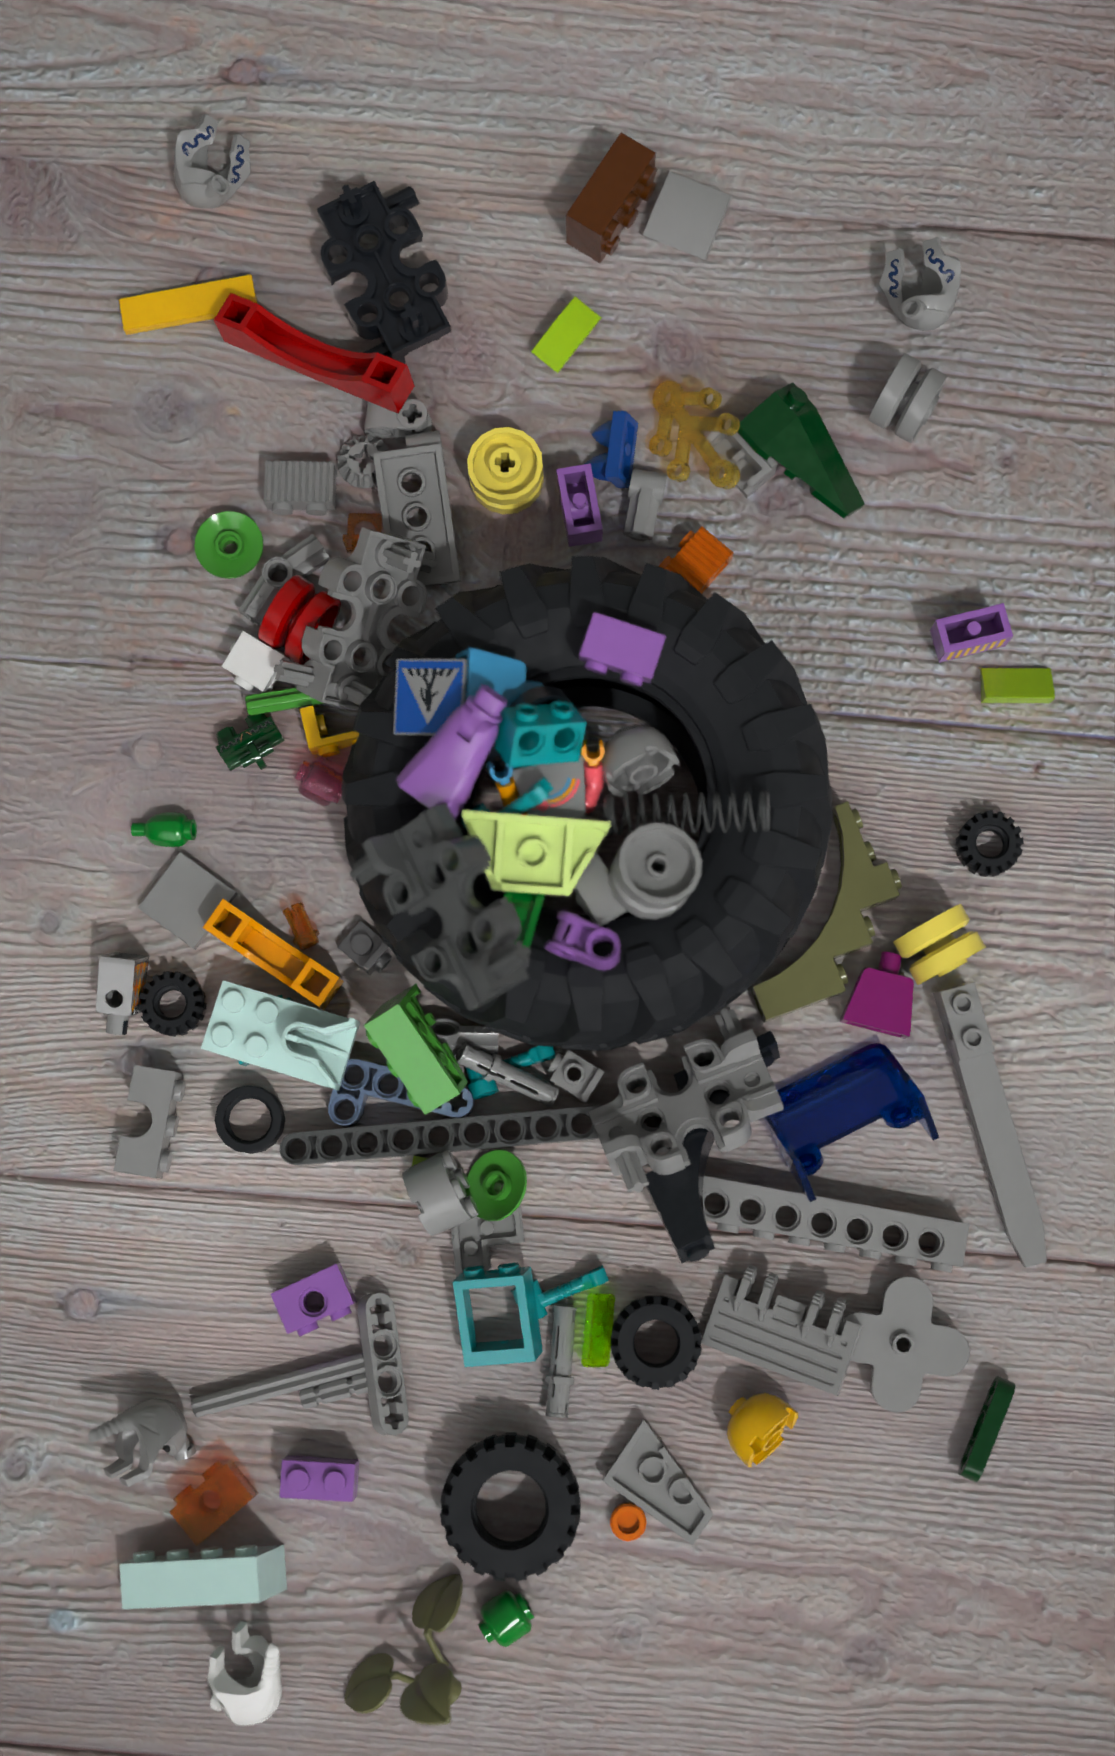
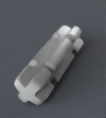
M365 1372L351 1376L352 1379L346 1377L320 1384L318 1388L313 1386L302 1389L300 1391V1400L303 1408L308 1409L318 1406L320 1402L326 1404L352 1396V1393L359 1395L368 1392Z

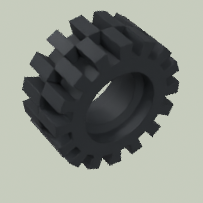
M993 810L986 811L983 814L980 812L969 819L958 832L960 834L956 838V844L958 845L956 852L957 856L962 858V865H967L971 873L975 874L978 872L982 877H987L988 875H992V877L998 876L1011 868L1018 861V857L1021 856L1023 851L1021 845L1024 844L1023 837L1020 838L1019 835L1021 832L1020 827L1013 825L1014 819L1003 817L1005 813L1002 812L995 814ZM992 831L1000 836L1003 845L999 855L987 857L979 852L976 840L980 833Z
M166 971L162 975L156 974L153 976V980L150 983H145L143 987L146 989L144 993L140 992L139 999H141V1004H138L139 1011L143 1014L141 1017L149 1025L148 1027L163 1035L174 1037L176 1035L188 1034L187 1031L198 1027L196 1024L199 1020H203L205 1016L203 1015V1010L206 1009L207 1003L204 1002L206 997L204 991L201 990L200 985L195 980L181 972ZM168 991H180L186 1000L184 1011L177 1017H166L160 1009L162 996Z

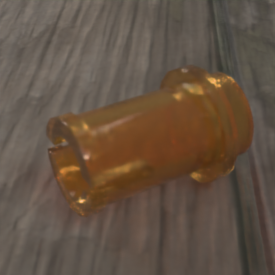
M301 902L291 905L293 910L287 907L282 913L286 917L295 937L293 939L294 945H298L300 950H304L319 942L317 936L320 933L318 929L313 928L304 908L305 906Z

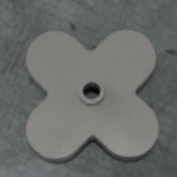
M909 1276L896 1278L887 1285L883 1293L880 1313H849L842 1318L837 1331L838 1335L842 1334L846 1320L862 1326L851 1360L872 1365L871 1394L879 1406L895 1413L907 1411L917 1403L925 1374L938 1376L955 1375L964 1369L970 1355L969 1344L961 1332L952 1327L937 1325L931 1322L933 1309L932 1293L923 1281ZM902 1337L907 1338L909 1341V1347L906 1351H899L896 1346L898 1339Z

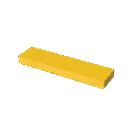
M252 275L119 299L124 332L126 335L214 319L230 293L257 303Z

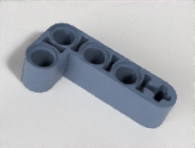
M349 1059L339 1091L332 1090L328 1113L334 1123L350 1127L356 1125L361 1120L368 1096L420 1109V1107L412 1104L407 1095V1088L400 1078H397L399 1085L394 1093L384 1094L381 1091V1080L387 1075H393L388 1067L359 1059ZM354 1066H360L364 1071V1078L358 1085H350L346 1079L347 1071ZM464 1087L461 1093H463L462 1098L468 1101L466 1107H460L458 1112H454V1106L446 1102L441 1105V1109L436 1108L431 1112L452 1118H464L472 1113L475 1100L471 1092ZM350 1100L354 1104L355 1113L350 1119L341 1120L337 1114V1107L342 1101Z

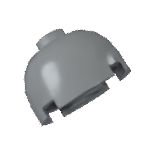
M625 726L620 728L605 745L604 756L601 759L605 783L610 792L619 797L627 795L626 791L637 789L638 793L642 795L661 787L675 774L672 768L673 765L679 764L676 753L665 735L649 726Z

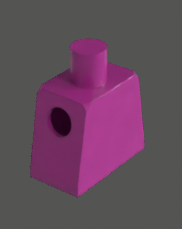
M882 951L878 970L864 967L861 970L841 1015L840 1023L903 1039L910 1036L914 979L898 975L902 962L899 954Z

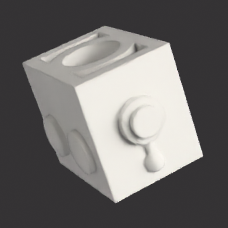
M242 631L238 640L231 645L230 653L221 667L235 674L236 677L233 682L251 692L256 687L263 692H270L277 682L275 680L276 672H274L275 664L279 665L280 660L290 661V659Z

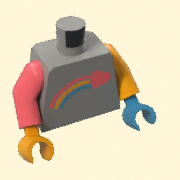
M584 739L581 748L582 756H580L578 762L535 765L513 770L512 767H508L506 764L504 770L495 772L489 761L487 768L491 777L497 781L496 787L504 807L520 797L538 780L545 777L554 787L548 793L549 797L539 805L529 808L520 815L586 820V814L595 810L604 787L603 765L601 762L605 752L604 742L602 739H599V750L589 752L586 749V739Z

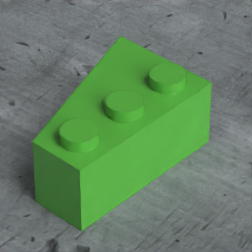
M415 983L383 1003L364 1024V1027L366 1028V1035L370 1043L374 1047L379 1048L387 1059L386 1063L390 1072L395 1077L400 1078L407 1088V1095L412 1104L420 1107L426 1115L459 1095L468 1081L448 1043L445 1042L441 1045L431 1027L437 1022L432 1013L424 1014L415 997L421 993Z

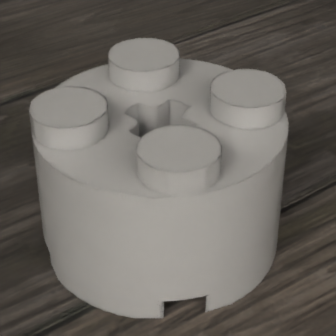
M450 1150L441 1152L411 1166L403 1172V1180L412 1204L416 1203L421 1213L418 1217L431 1236L442 1233L479 1215L474 1199L471 1195L467 1196L465 1191L470 1188L467 1176L462 1168H457L456 1161Z

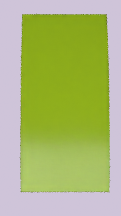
M575 296L531 352L556 373H559L602 317Z

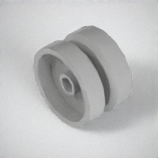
M905 353L882 390L868 421L884 429L890 426L899 412L902 415L896 425L895 435L912 443L922 425L927 423L940 399L939 394L948 376L931 368L926 371L919 384H916L915 381L921 370V361Z
M652 823L638 827L626 837L610 866L609 884L613 896L626 911L639 918L658 919L669 916L679 909L694 891L701 877L702 859L693 840L686 832L673 825Z

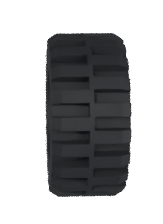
M506 1432V1435L500 1436L495 1434L486 1437L485 1440L473 1444L453 1465L441 1494V1525L445 1528V1538L449 1546L455 1548L457 1557L463 1564L468 1562L474 1567V1572L482 1576L486 1573L494 1576V1580L504 1582L505 1578H515V1581L527 1580V1576L535 1573L539 1576L546 1572L547 1567L551 1564H557L564 1557L566 1549L571 1547L580 1520L581 1497L576 1476L573 1475L570 1469V1464L549 1443L545 1444L539 1441L538 1437L529 1434L527 1436L517 1435V1432ZM504 1471H517L530 1476L540 1486L545 1497L546 1510L542 1523L530 1536L517 1541L501 1540L491 1535L483 1527L477 1514V1496L481 1487L489 1478Z

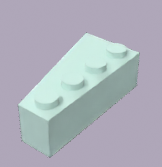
M245 1545L228 1550H223V1547H210L195 1553H189V1549H175L167 1551V1555L155 1556V1551L133 1553V1559L120 1564L122 1609L260 1603L287 1590L284 1545L261 1547Z

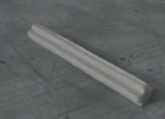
M363 1353L192 1399L193 1413L195 1417H202L364 1373Z

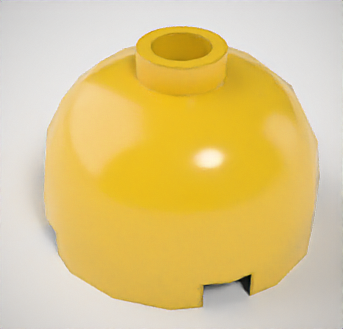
M768 1393L755 1394L747 1400L744 1397L739 1398L729 1410V1414L732 1416L727 1425V1438L730 1447L748 1467L752 1466V1462L755 1465L760 1464L784 1441V1438L781 1436L783 1429L787 1426L792 1430L797 1421L798 1412L780 1397Z

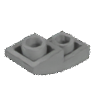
M595 852L573 890L576 892V902L595 925L602 926L627 911L614 898L609 884L610 872Z

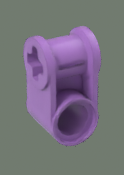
M559 911L557 915L559 922L551 941H547L544 946L546 950L562 958L575 960L597 970H610L617 965L620 960L621 950L619 938L613 931L590 923L575 914ZM600 942H607L614 948L613 952L607 957H598L592 950Z

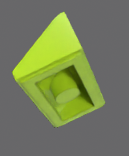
M1051 668L980 669L981 703H1051L1055 699Z

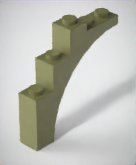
M849 802L839 804L833 808L832 817L839 838L841 866L838 890L828 920L816 941L801 958L780 974L751 989L763 1023L843 994L846 991L844 985L848 983V978L842 964L836 965L834 959L869 947L873 943L871 937L875 936L870 918L868 916L863 917L861 912L893 901L900 895L898 889H901L902 885L895 869L890 870L887 862L875 867L873 866L872 862L876 860L874 850L869 841H863L859 830L863 828L861 817L856 808L851 810Z

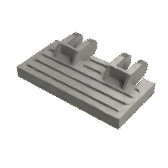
M749 1264L742 1282L741 1280L724 1275L701 1344L839 1396L862 1329L861 1325L846 1320L842 1334H837L847 1300L838 1298L837 1302L834 1303L832 1315L825 1330L815 1326L820 1310L825 1302V1292L816 1290L804 1322L808 1305L784 1296L777 1295L773 1310L769 1309L778 1281V1275L770 1272L768 1277H766L758 1304L748 1301L751 1288L757 1277V1267Z

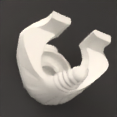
M240 1621L232 1631V1649L235 1655L248 1657L252 1662L254 1672L250 1677L237 1680L230 1678L224 1668V1647L219 1646L210 1656L208 1683L213 1692L210 1702L211 1709L216 1711L223 1710L235 1725L248 1726L266 1721L272 1717V1714L278 1708L282 1697L280 1654L278 1646L273 1642L268 1645L262 1635L250 1636L248 1633V1623Z

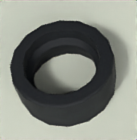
M250 1085L235 1088L227 1093L217 1106L215 1115L217 1134L225 1145L235 1151L250 1154L266 1151L276 1144L283 1133L285 1125L283 1106L274 1094L264 1088ZM249 1098L263 1102L271 1115L270 1128L266 1134L252 1141L242 1140L236 1136L229 1122L230 1113L234 1106L240 1101Z

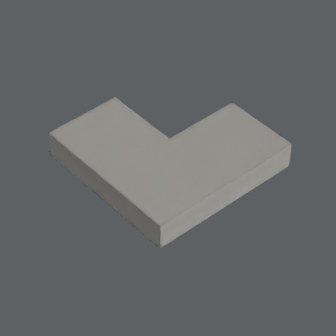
M521 1206L510 1216L499 1221H487L475 1216L451 1228L456 1278L463 1272L464 1268L471 1266H484L485 1270H492L489 1246L525 1242Z

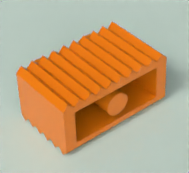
M702 526L696 533L692 530L689 531L679 543L678 547L681 550L674 558L667 556L658 567L680 574L702 594L732 561L734 552Z

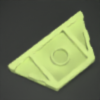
M462 810V817L469 835L476 836L483 842L492 859L489 861L491 866L485 871L491 889L498 891L570 896L611 825V822Z

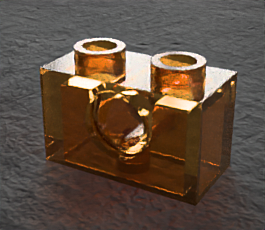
M232 1459L224 1465L218 1460L202 1474L206 1481L196 1489L190 1484L174 1498L177 1505L169 1512L196 1546L258 1494L257 1490ZM213 1490L220 1496L219 1508L211 1509L206 1506L203 1499L205 1491Z

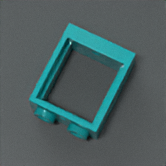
M512 1262L501 1264L496 1270H485L484 1266L464 1268L463 1272L453 1281L464 1366L474 1367L535 1362L543 1352L531 1266L520 1267L519 1263ZM515 1285L523 1339L477 1342L469 1289Z

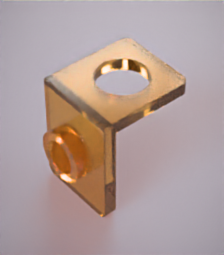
M348 514L347 534H343L342 538L347 552L353 553L356 548L360 534H355V527L360 522H370L376 531L382 532L381 514Z

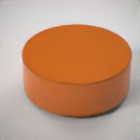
M632 1502L619 1504L611 1513L610 1526L612 1532L623 1541L638 1539L646 1529L647 1521L644 1511Z

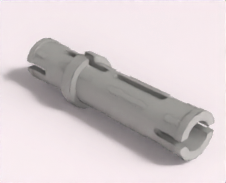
M464 1042L456 1054L455 1059L458 1064L482 1074V1079L488 1082L494 1080L545 1104L547 1107H551L558 1096L559 1086L548 1083L502 1061V1057L496 1053L490 1055Z
M554 1306L549 1375H546L545 1383H548V1400L545 1416L568 1418L570 1385H574V1377H571L576 1307Z

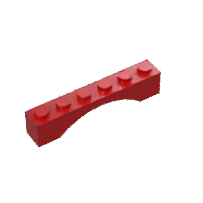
M233 293L229 294L214 318V322L224 342L399 414L415 386L407 364L378 352H353L323 343L288 325L260 304Z

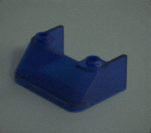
M879 1043L864 1046L778 1089L777 1092L784 1110L764 1117L790 1172L809 1202L816 1200L807 1176L816 1173L824 1161L819 1149L880 1118L891 1128H906L919 1121L933 1141L939 1138L923 1093L888 1047Z

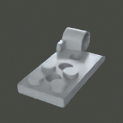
M440 431L405 435L407 448L373 453L384 533L389 534L390 532L419 543H427L431 546L432 552L436 554L434 560L437 561V565L435 568H431L430 573L418 571L416 578L423 582L426 587L461 582ZM411 474L419 476L422 480L421 488L414 493H409L402 487L404 478ZM416 508L424 510L427 514L426 522L420 527H413L407 521L408 513Z

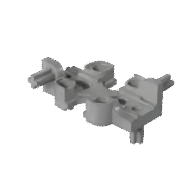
M362 527L356 548L351 556L330 559L324 565L318 585L329 589L327 595L348 601L352 610L349 622L340 629L319 625L318 629L306 626L302 639V649L304 654L312 660L307 661L304 665L280 660L279 665L275 664L274 672H276L275 680L297 685L296 690L322 703L359 710L360 704L380 683L383 676H387L392 670L385 662L398 643H391L388 639L387 627L389 622L399 614L419 618L420 613L423 614L428 593L423 582L416 578L418 571L430 573L431 568L436 567L437 561L434 560L436 554L426 551V545L390 532L386 534ZM348 573L347 579H346V581L343 583L344 577H345V575ZM383 578L385 580L383 593L375 597L373 586L377 580ZM328 642V646H327L326 650L324 651V647H325L326 643ZM360 647H364L366 652L363 661L360 664H355L353 661L355 651Z
M727 1008L720 1010V1014L714 1016L725 1041L721 1046V1050L715 1042L708 1039L696 1040L683 1046L686 1056L681 1057L685 1072L688 1075V1082L684 1089L675 1093H667L661 1090L652 1070L646 1071L644 1063L641 1062L621 1073L618 1079L619 1095L617 1098L606 1105L588 1111L614 1177L622 1175L629 1193L635 1190L636 1193L643 1190V1187L649 1185L642 1167L643 1165L649 1164L654 1172L661 1175L676 1173L690 1165L683 1141L684 1137L691 1130L696 1128L709 1130L714 1135L715 1142L720 1151L728 1152L747 1143L752 1132L751 1122L784 1110L780 1096L761 1056L757 1037L753 1029L744 1032L734 1009L727 1010ZM703 1060L713 1061L708 1066H698ZM636 1087H646L640 1093H631V1091ZM720 1089L727 1091L730 1095L725 1103L717 1105L709 1100L710 1095L714 1091ZM655 1116L662 1120L661 1126L656 1131L650 1132L642 1128L643 1122L648 1117ZM730 1120L739 1121L735 1127H724V1124ZM662 1147L671 1148L665 1155L655 1154Z

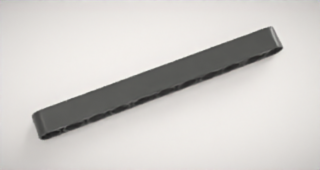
M603 1105L295 1132L283 1138L279 1151L285 1162L302 1166L438 1154L446 1150L461 1152L596 1140L599 1137L593 1122L592 1128L585 1134L574 1132L571 1122L579 1114H585L591 1119L588 1111ZM550 1117L556 1122V1131L552 1136L542 1137L537 1133L536 1124L541 1118ZM509 1120L518 1122L521 1127L519 1137L512 1141L504 1139L501 1135L502 1125ZM643 1122L642 1128L646 1131L652 1132L659 1129V1127L650 1128ZM474 1123L482 1125L485 1130V1137L480 1143L476 1144L470 1143L465 1136L468 1126ZM439 1126L445 1127L449 1132L448 1142L441 1147L434 1146L430 1140L432 1130ZM401 1130H409L413 1134V1144L406 1150H400L395 1144V1136ZM366 1133L375 1134L378 1140L377 1148L371 1153L363 1152L359 1145L361 1137ZM332 1136L339 1137L342 1142V1149L336 1156H329L324 1149L326 1140ZM301 1139L306 1144V1153L301 1159L296 1160L291 1157L289 1146L294 1140Z

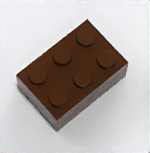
M622 132L619 134L566 214V243L600 264L607 254L611 256L620 243V233L624 227L629 229L633 225L639 212L637 210L642 200L647 202L656 188L657 184L654 182V177L658 169L655 167L656 153Z

